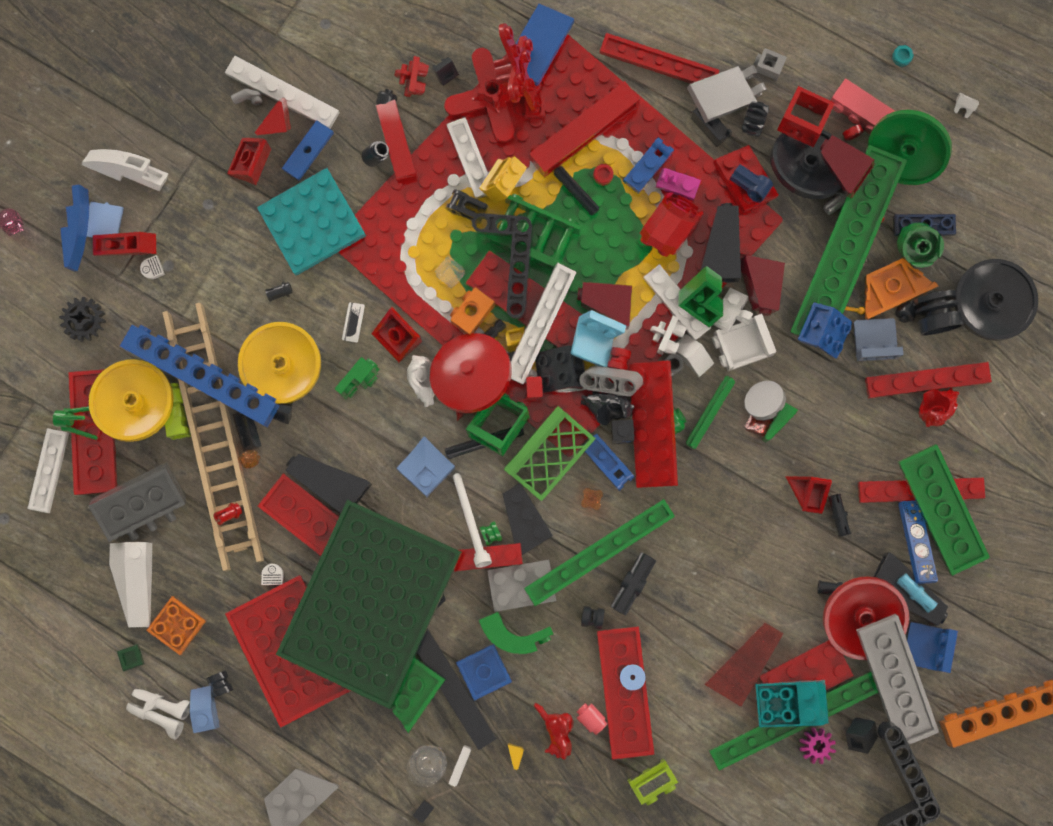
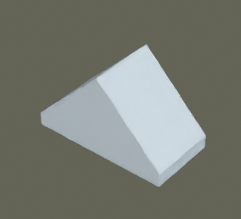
M685 334L677 342L680 345L676 354L682 358L698 377L714 364L704 346L689 335Z

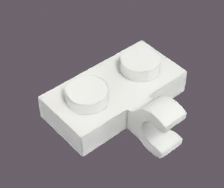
M730 288L723 298V316L713 325L729 332L737 319L749 326L753 320V313L742 310L748 301V296Z

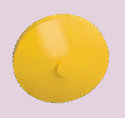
M273 322L257 328L246 338L238 356V371L245 387L248 383L258 389V394L264 396L267 393L276 398V404H288L303 398L314 387L321 371V355L316 342L304 329L287 322Z
M137 359L119 361L106 368L92 385L89 395L90 414L98 428L108 436L125 442L140 441L157 433L167 422L173 408V390L165 374L153 364Z

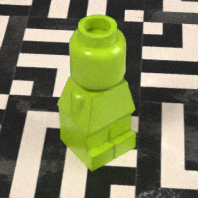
M171 383L174 401L171 414L165 423L166 437L172 440L191 437L190 429L187 428V416L182 405L183 399L179 384Z

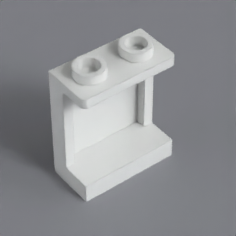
M762 314L754 316L749 326L740 323L732 326L729 332L718 329L715 330L714 337H712L715 348H719L721 356H719L723 368L726 367L727 371L771 357L777 352Z

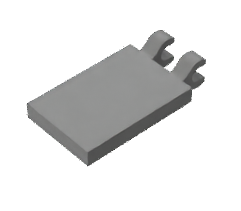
M754 65L743 71L737 66L694 82L687 87L705 123L748 107L752 101H757L756 97L761 96L762 92L767 90L764 82L750 89L746 80L753 78V74L758 72Z

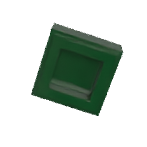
M139 644L117 651L123 672L145 664Z

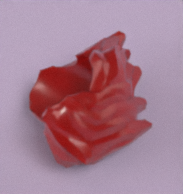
M950 388L948 391L932 389L923 394L918 414L919 418L926 424V427L942 426L954 415L958 406L957 398L959 392L953 391Z

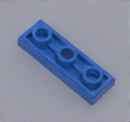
M316 120L284 164L282 170L300 181L334 132ZM308 149L311 150L310 153H305L306 150H308Z

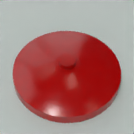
M481 333L463 334L448 341L437 352L430 368V384L434 394L447 408L460 413H475L491 407L504 395L512 376L511 361L504 347L496 339Z
M858 577L843 583L830 595L823 611V626L831 644L840 653L853 659L867 660L856 630L896 614L899 617L904 634H906L909 625V610L901 593L889 582L876 577Z

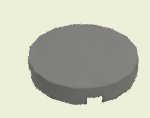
M762 381L752 386L747 392L744 400L745 408L757 420L771 419L777 415L776 413L784 408L786 396L779 384L773 381Z

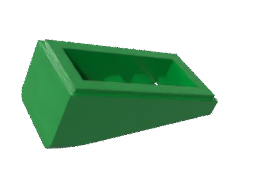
M785 403L784 408L776 413L777 415L773 417L762 441L766 443L771 440L797 413L798 409Z

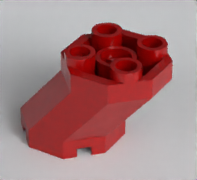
M671 192L664 196L640 232L642 236L640 241L647 246H653L658 250L659 254L665 257L679 252L683 243L704 214L702 211L697 212L699 207L695 203L681 195L674 198L672 197L674 193Z

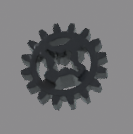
M82 297L80 301L74 298V304L67 302L68 309L62 308L65 315L59 316L64 321L60 324V327L66 328L64 333L70 335L71 339L75 340L78 338L80 342H83L85 337L88 341H91L92 335L98 337L97 331L104 330L100 325L101 323H106V320L101 318L105 315V312L100 310L102 306L98 303L95 304L93 299L88 301L86 297ZM89 308L94 311L95 316L90 314ZM84 316H85L86 318H88V319L82 320L81 322L78 321V320H80V319H84ZM71 323L75 324L76 331L72 328Z

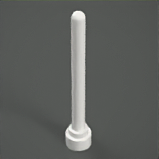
M455 473L453 480L476 551L474 563L476 568H482L490 565L492 560L490 554L483 549L462 477L459 473Z

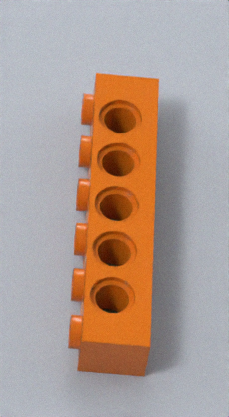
M1053 679L1043 682L1044 686L1036 688V686L1023 689L1024 693L1018 695L1016 692L1004 695V699L997 702L996 699L984 702L983 707L977 708L972 706L964 709L965 713L945 715V720L939 721L947 746L954 748L1053 714ZM1044 693H1046L1048 696V701L1046 704H1043L1041 701V697ZM1024 700H1027L1028 709L1023 711L1021 704ZM1006 706L1009 714L1004 718L1001 711ZM987 713L989 721L984 725L981 718L983 714ZM965 720L969 722L967 731H963L961 728V724Z

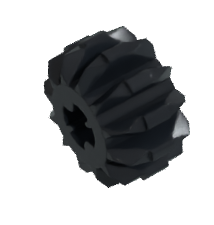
M752 101L747 109L742 131L747 133V135L759 137L767 119L769 106L763 102Z

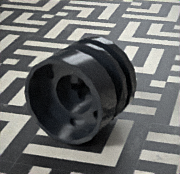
M955 290L931 292L912 301L913 307H922L917 309L915 314L926 316V318L917 322L921 336L948 332L964 325L961 312L950 310L959 305L957 300H951L957 297Z

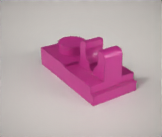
M662 168L655 188L674 193L675 195H681L694 201L701 180Z

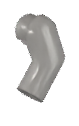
M243 89L231 95L234 104H238L246 99L251 100V103L255 106L262 103V95L258 91Z

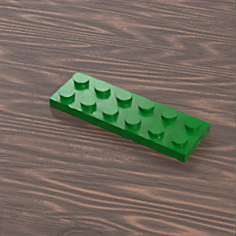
M934 444L898 461L899 467L949 574L953 576L989 559L990 556L938 444Z

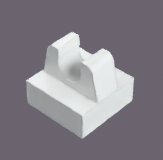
M959 93L954 112L958 113L960 108H965L966 113L964 117L968 118L977 109L979 102Z

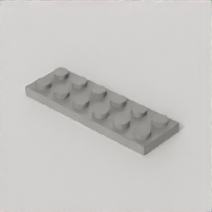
M894 614L857 629V634L888 720L903 731L909 745L939 733L898 615Z

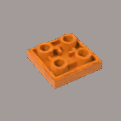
M172 596L146 631L177 654L182 655L206 620Z

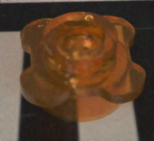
M248 450L239 455L238 460L241 461V465L244 468H253L259 464L261 457L257 455L258 452L256 450Z
M585 488L583 490L584 498L581 501V506L583 508L591 507L594 510H599L601 508L600 500L603 497V492L601 490L595 491Z

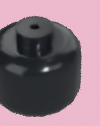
M385 88V91L378 92L376 104H386L392 100L397 101V95L392 94L393 90Z
M907 301L897 306L895 315L903 323L912 322L916 317L915 311L917 307H913V303Z

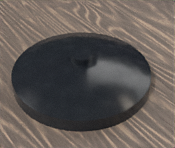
M822 130L813 148L781 133L772 146L770 154L771 166L779 182L792 193L808 199H824L836 194L842 187L823 161L820 150L822 143L826 139L829 140L832 135Z
M988 259L973 265L961 276L955 288L957 297L954 300L959 302L955 310L961 312L964 326L974 335L986 340L1002 341L1019 335L1029 327L1038 310V292L1034 281L1022 267L1008 260Z

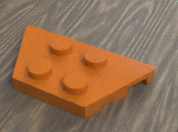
M904 258L865 276V319L869 320L937 288L938 285L936 282H931L923 276L924 273L913 268Z

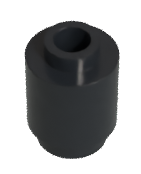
M375 141L362 151V160L367 166L375 167L388 157L389 148L386 143Z

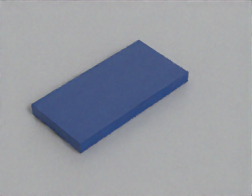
M538 4L520 37L526 36L528 39H531L533 43V51H531V61L528 64L527 73L534 80L536 86L540 84L574 24V18L541 4Z

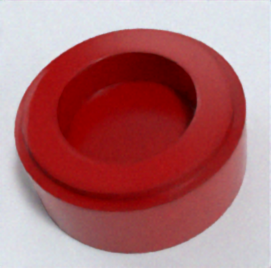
M858 124L845 130L842 135L845 141H850L860 136L864 131L861 125Z
M600 164L594 169L593 178L597 184L608 185L613 180L614 172L609 165Z

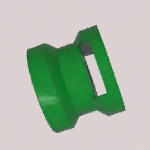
M495 521L491 522L487 527H479L487 547L494 541H502Z

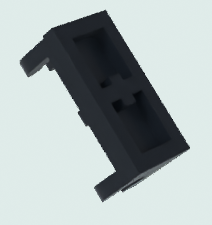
M698 108L692 112L691 120L716 147L720 146L732 135L730 128L727 129L718 118L705 123Z

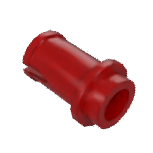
M230 503L228 507L215 512L213 517L218 525H222L232 518H239L242 510L239 504Z

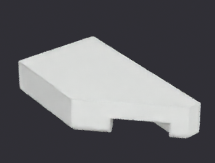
M463 746L448 784L454 787L457 786L472 750L471 747Z

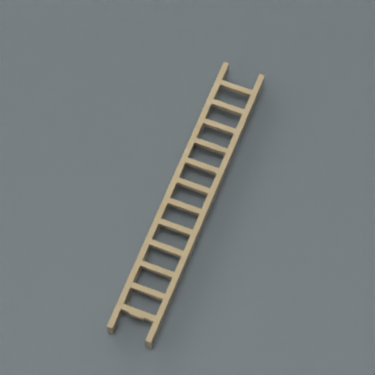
M201 303L195 304L200 323L176 330L174 329L171 314L168 311L162 312L170 346L178 345L177 335L201 330L204 343L185 347L184 349L187 350L185 354L206 349L209 362L203 364L209 367L211 364H214L218 367L204 306ZM182 361L179 364L180 369H184ZM178 379L222 570H231L227 552L234 551L236 553L244 551L250 546H253L256 562H264L228 406L217 401L193 408L190 394L200 390L195 387L188 388L187 383ZM221 379L215 382V389H220L223 386ZM220 407L223 421L197 427L195 413ZM225 427L227 441L202 447L199 433ZM229 446L232 457L231 461L206 466L205 452ZM234 466L237 480L211 487L209 472ZM239 486L242 500L232 503H237L239 506L244 507L246 520L221 527V525L215 522L213 514L228 507L230 503L216 507L213 492ZM248 526L247 533L248 538L251 539L250 541L225 547L222 532Z

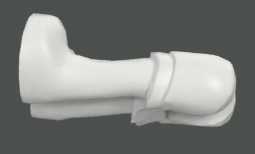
M134 689L132 696L146 701V704L143 708L139 705L128 703L126 706L127 711L142 720L147 719L160 725L166 730L170 738L176 740L183 730L184 723L163 716L153 710L161 709L178 719L185 720L190 713V701L183 700L179 703H172L164 700V696Z

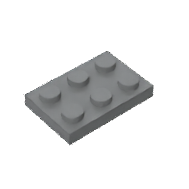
M549 560L487 570L494 612L533 605L523 588L551 571ZM555 594L540 604L556 601Z

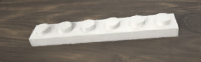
M234 56L225 71L227 76L276 102L284 97L287 100L289 109L314 122L317 120L329 129H331L339 115V110L237 56Z
M559 263L556 264L511 359V379L521 384H524L576 274L575 271Z

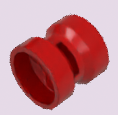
M612 347L610 353L612 357L608 361L607 367L627 370V361L631 358L632 352L623 348Z

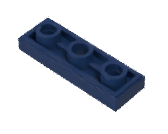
M895 214L893 216L894 236H899L903 227L918 222H926L938 231L941 236L956 235V214Z

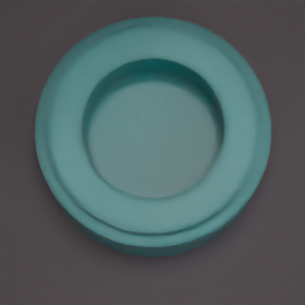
M900 45L894 50L892 60L897 66H907L913 59V51L909 46Z

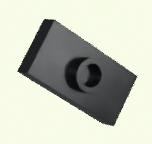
M240 412L234 413L233 419L243 452L250 453L261 447L254 420Z

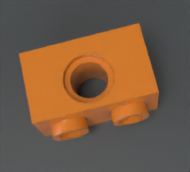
M476 287L472 291L468 290L462 298L464 301L460 307L456 306L450 314V317H452L450 319L451 324L469 335L476 332L495 307V301ZM469 307H474L477 310L473 316H469L465 312Z

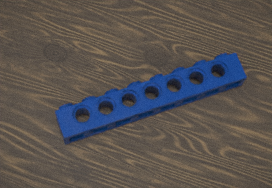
M131 325L120 347L268 428L280 407L275 403L276 398L267 393L264 396L258 394V389L248 383L245 387L239 383L241 379L230 373L228 377L221 373L223 369L214 364H211L210 367L203 364V358L195 354L192 357L185 354L187 350L177 344L174 347L167 344L169 340L159 334L157 337L150 335V329L142 325L139 328ZM151 340V347L144 350V343ZM169 350L168 358L162 360L161 355L163 351ZM187 360V366L184 369H180V362ZM204 369L205 376L202 379H197L198 371ZM222 379L223 386L220 389H215V382ZM236 389H240L241 396L233 399V392ZM254 399H258L259 406L255 409H251V401Z

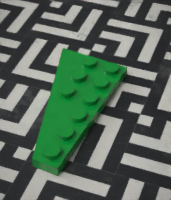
M415 657L391 708L408 733H410L446 680Z

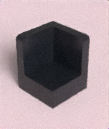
M858 717L854 718L845 733L848 750L869 754L878 738L875 721Z

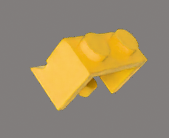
M515 156L512 158L508 157L505 160L498 159L479 189L493 202L502 201L509 197L527 167Z

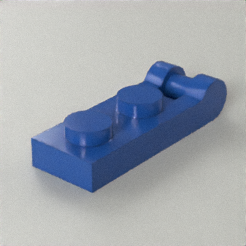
M658 137L623 179V182L639 194L672 155L674 149L671 146L667 147L663 144V140ZM657 150L663 153L661 157L655 154Z
M595 434L594 437L596 439L586 449L585 453L611 481L614 487L620 491L628 480L631 481L635 477L599 435ZM620 470L622 475L617 479L614 473Z

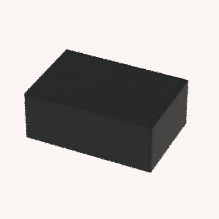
M424 799L412 816L423 824L434 809V806Z

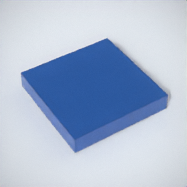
M494 644L456 662L474 701L512 682Z

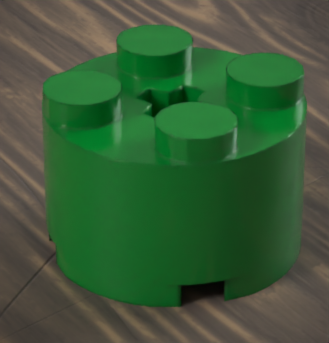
M918 222L902 228L897 240V248L900 255L913 266L928 267L934 264L943 254L944 241L934 228L928 224Z

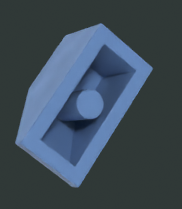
M212 685L191 690L190 717L193 733L220 727L215 698L212 695Z

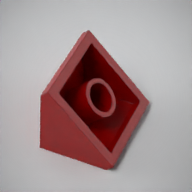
M284 97L278 100L255 131V134L282 133L291 129L287 100Z
M242 138L227 174L257 185L271 151L267 140L264 138Z
M393 307L387 311L371 333L398 362H401L422 343L419 334Z

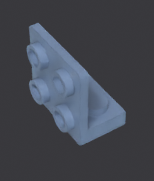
M894 318L854 321L857 361L892 360L903 356V347H897Z

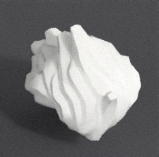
M413 355L407 369V380L414 389L417 398L424 402V407H428L434 404L433 397L435 395L430 384L432 362L427 357Z

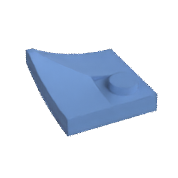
M424 436L396 469L423 495L428 497L455 469V466Z

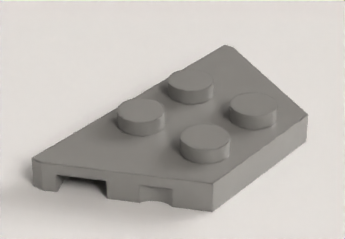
M295 769L264 798L271 826H298L340 786L316 775L308 774L303 770Z

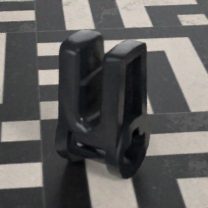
M454 189L452 192L453 197L445 207L447 211L472 221L473 217L478 213L467 209L465 206L486 212L488 205L460 190Z

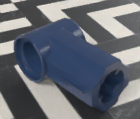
M741 164L729 179L746 190L748 197L758 203L765 199L773 187V182L764 175L757 176Z

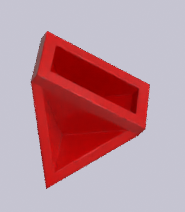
M785 476L802 511L823 514L832 480L817 477Z

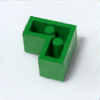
M706 266L679 290L678 306L710 328L723 316V300L718 297L722 292V277Z

